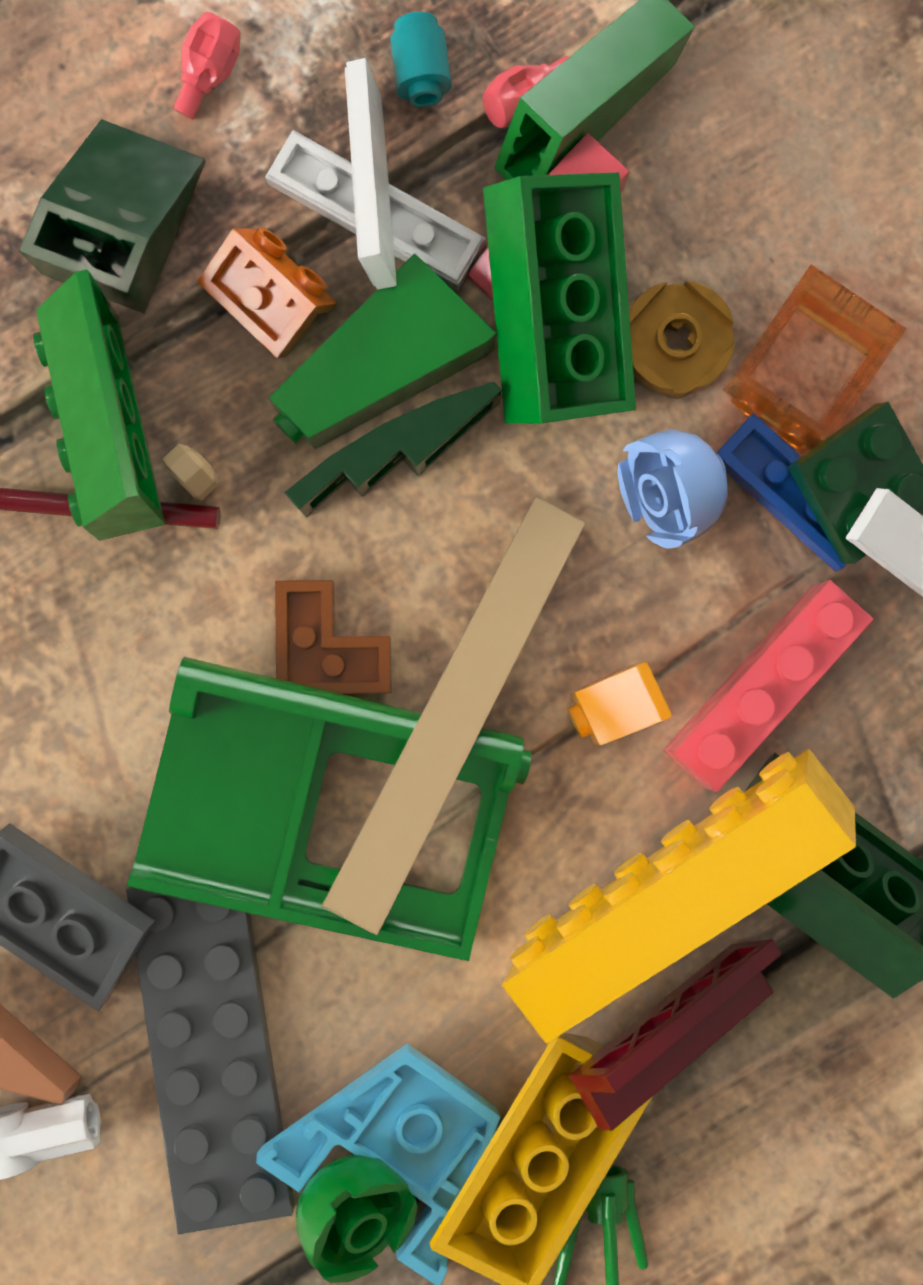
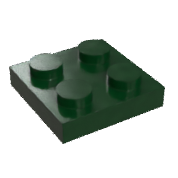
M889 402L874 404L787 467L842 563L855 564L867 555L848 541L846 536L876 488L889 489L919 514H923V464Z

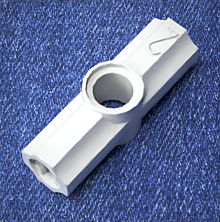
M90 1093L68 1098L62 1105L51 1102L29 1108V1103L18 1102L1 1106L0 1180L24 1173L34 1168L40 1161L95 1149L100 1143V1126L102 1122L98 1104L93 1101Z

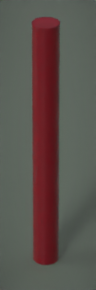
M0 488V510L72 516L67 493ZM161 502L166 525L210 529L219 528L221 518L220 507Z

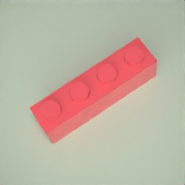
M828 580L811 586L665 746L663 751L703 788L718 792L874 619L833 581Z

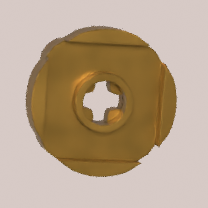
M686 281L684 285L676 283L666 285L667 282L654 285L641 294L629 310L634 377L646 388L674 399L684 398L688 394L702 391L710 386L726 369L734 354L735 342L733 343L734 334L732 330L734 321L729 307L712 289L703 284ZM669 327L676 332L682 327L686 328L690 332L686 342L691 348L687 351L680 348L673 351L666 345L668 338L663 333L664 330Z

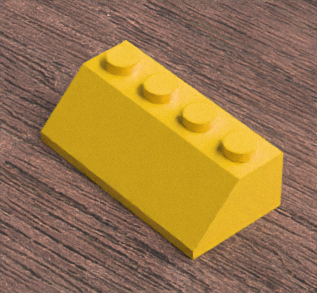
M563 1033L550 1041L429 1242L431 1250L501 1285H541L652 1097L613 1131L600 1130L569 1075L604 1046L587 1036Z

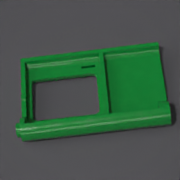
M183 657L172 690L169 706L171 718L127 887L469 961L508 795L513 790L515 783H525L530 769L531 751L523 749V738L490 729H481L456 780L476 784L481 791L459 887L454 892L446 893L403 883L378 935H375L321 907L340 869L309 861L306 856V847L329 757L335 753H345L395 765L422 713Z

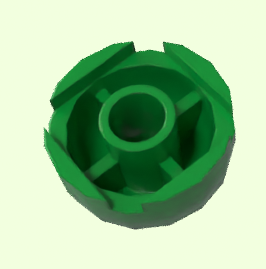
M350 1154L325 1164L309 1180L298 1199L296 1232L306 1258L311 1266L319 1271L324 1280L330 1283L350 1282L366 1276L377 1269L379 1266L373 1258L379 1255L388 1245L393 1253L402 1246L414 1226L418 1206L416 1199L409 1191L408 1184L402 1176L383 1160Z

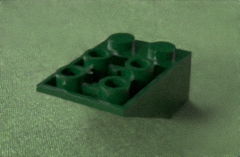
M101 119L40 198L19 252L41 275L62 283L68 280L76 271L88 269L107 300L145 314L206 161L200 156Z

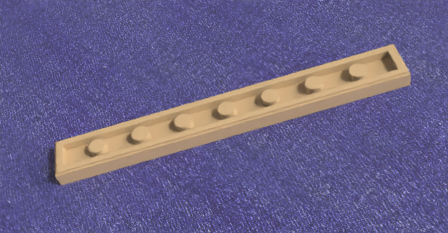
M535 497L321 907L378 935L585 522L539 497Z

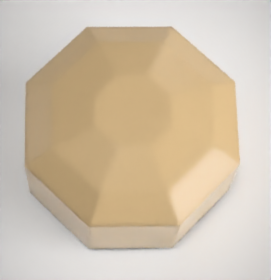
M178 444L162 459L164 461L162 463L163 466L197 500H203L218 486L217 475L212 466L199 452L189 446Z

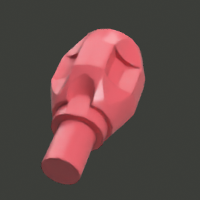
M204 12L190 27L182 45L181 71L183 74L180 81L183 82V86L173 109L192 120L203 96H209L211 90L217 88L231 74L239 56L240 30L214 13Z
M564 56L550 65L545 63L540 65H516L497 75L484 91L482 98L483 107L489 120L499 128L509 127L520 97L569 57Z

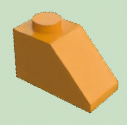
M647 661L629 665L570 693L575 705L567 708L580 738L583 739L591 736L593 743L596 745L606 744L673 717Z

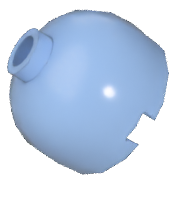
M673 429L645 436L626 445L623 451H629L628 458L618 463L617 474L620 493L633 521H639L643 515L647 525L654 531L646 535L651 542L666 549L680 547L697 539L715 524L725 509L728 486L724 462L713 448L695 434Z

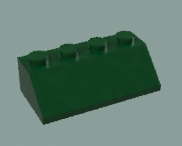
M774 753L768 758L745 791L763 780L759 773L770 762L778 758V754ZM855 812L856 847L776 897L767 905L894 999L923 980V862Z

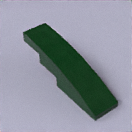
M495 382L487 383L436 399L385 422L332 454L284 493L307 518L347 481L363 497L402 461L417 476H420L500 404L502 389Z

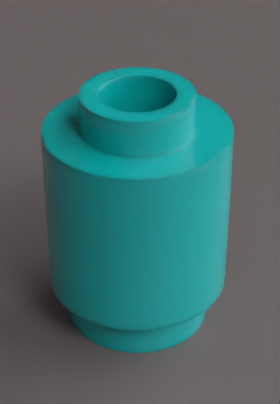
M422 11L407 13L394 22V32L390 37L397 94L415 107L433 106L442 100V96L448 93L452 87L445 32L438 25L437 18L433 14Z

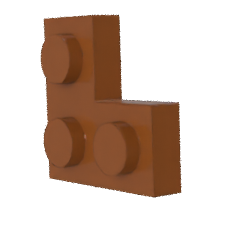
M333 580L275 581L276 679L339 694L392 693L391 637H335V584Z

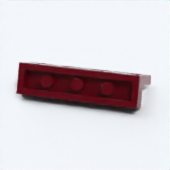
M773 939L731 944L569 1075L600 1130L613 1131L773 994L771 987L761 972L782 955Z

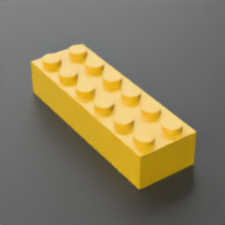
M807 749L795 758L790 752L779 756L759 773L763 780L744 793L740 787L729 790L710 806L709 809L713 814L695 826L690 820L677 825L662 838L661 843L664 847L647 858L642 852L633 855L616 869L614 875L617 878L602 889L596 883L591 884L569 902L568 906L571 910L557 919L552 914H547L524 933L528 941L510 956L513 966L501 986L546 1044L856 847L855 807L810 749Z

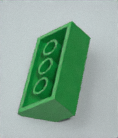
M619 172L518 176L483 187L505 424H542L636 410Z
M89 270L76 271L36 309L41 332L33 334V341L41 364L49 368L52 384L45 386V397L53 418L60 419L64 438L56 440V447L63 469L66 473L71 472L75 492L68 494V503L73 520L78 527L83 526L85 530L101 541L166 524L119 317Z

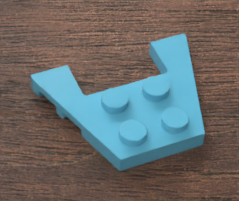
M406 1043L265 1143L257 1152L256 1164L297 1192H300L336 1145L343 1146L354 1155L380 1158L402 1176L408 1184L412 1195L427 1204L415 1220L414 1226L405 1242L396 1251L397 1260L434 1285H440L448 1269V1258L431 1250L429 1242L494 1136L501 1116L494 1104Z

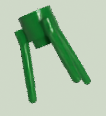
M612 1165L585 1210L588 1212V1220L590 1222L603 1225L606 1285H619L616 1224L623 1221V1212L625 1213L637 1266L642 1270L648 1267V1259L635 1204V1182L628 1179V1171L626 1169ZM581 1218L560 1251L553 1285H565Z

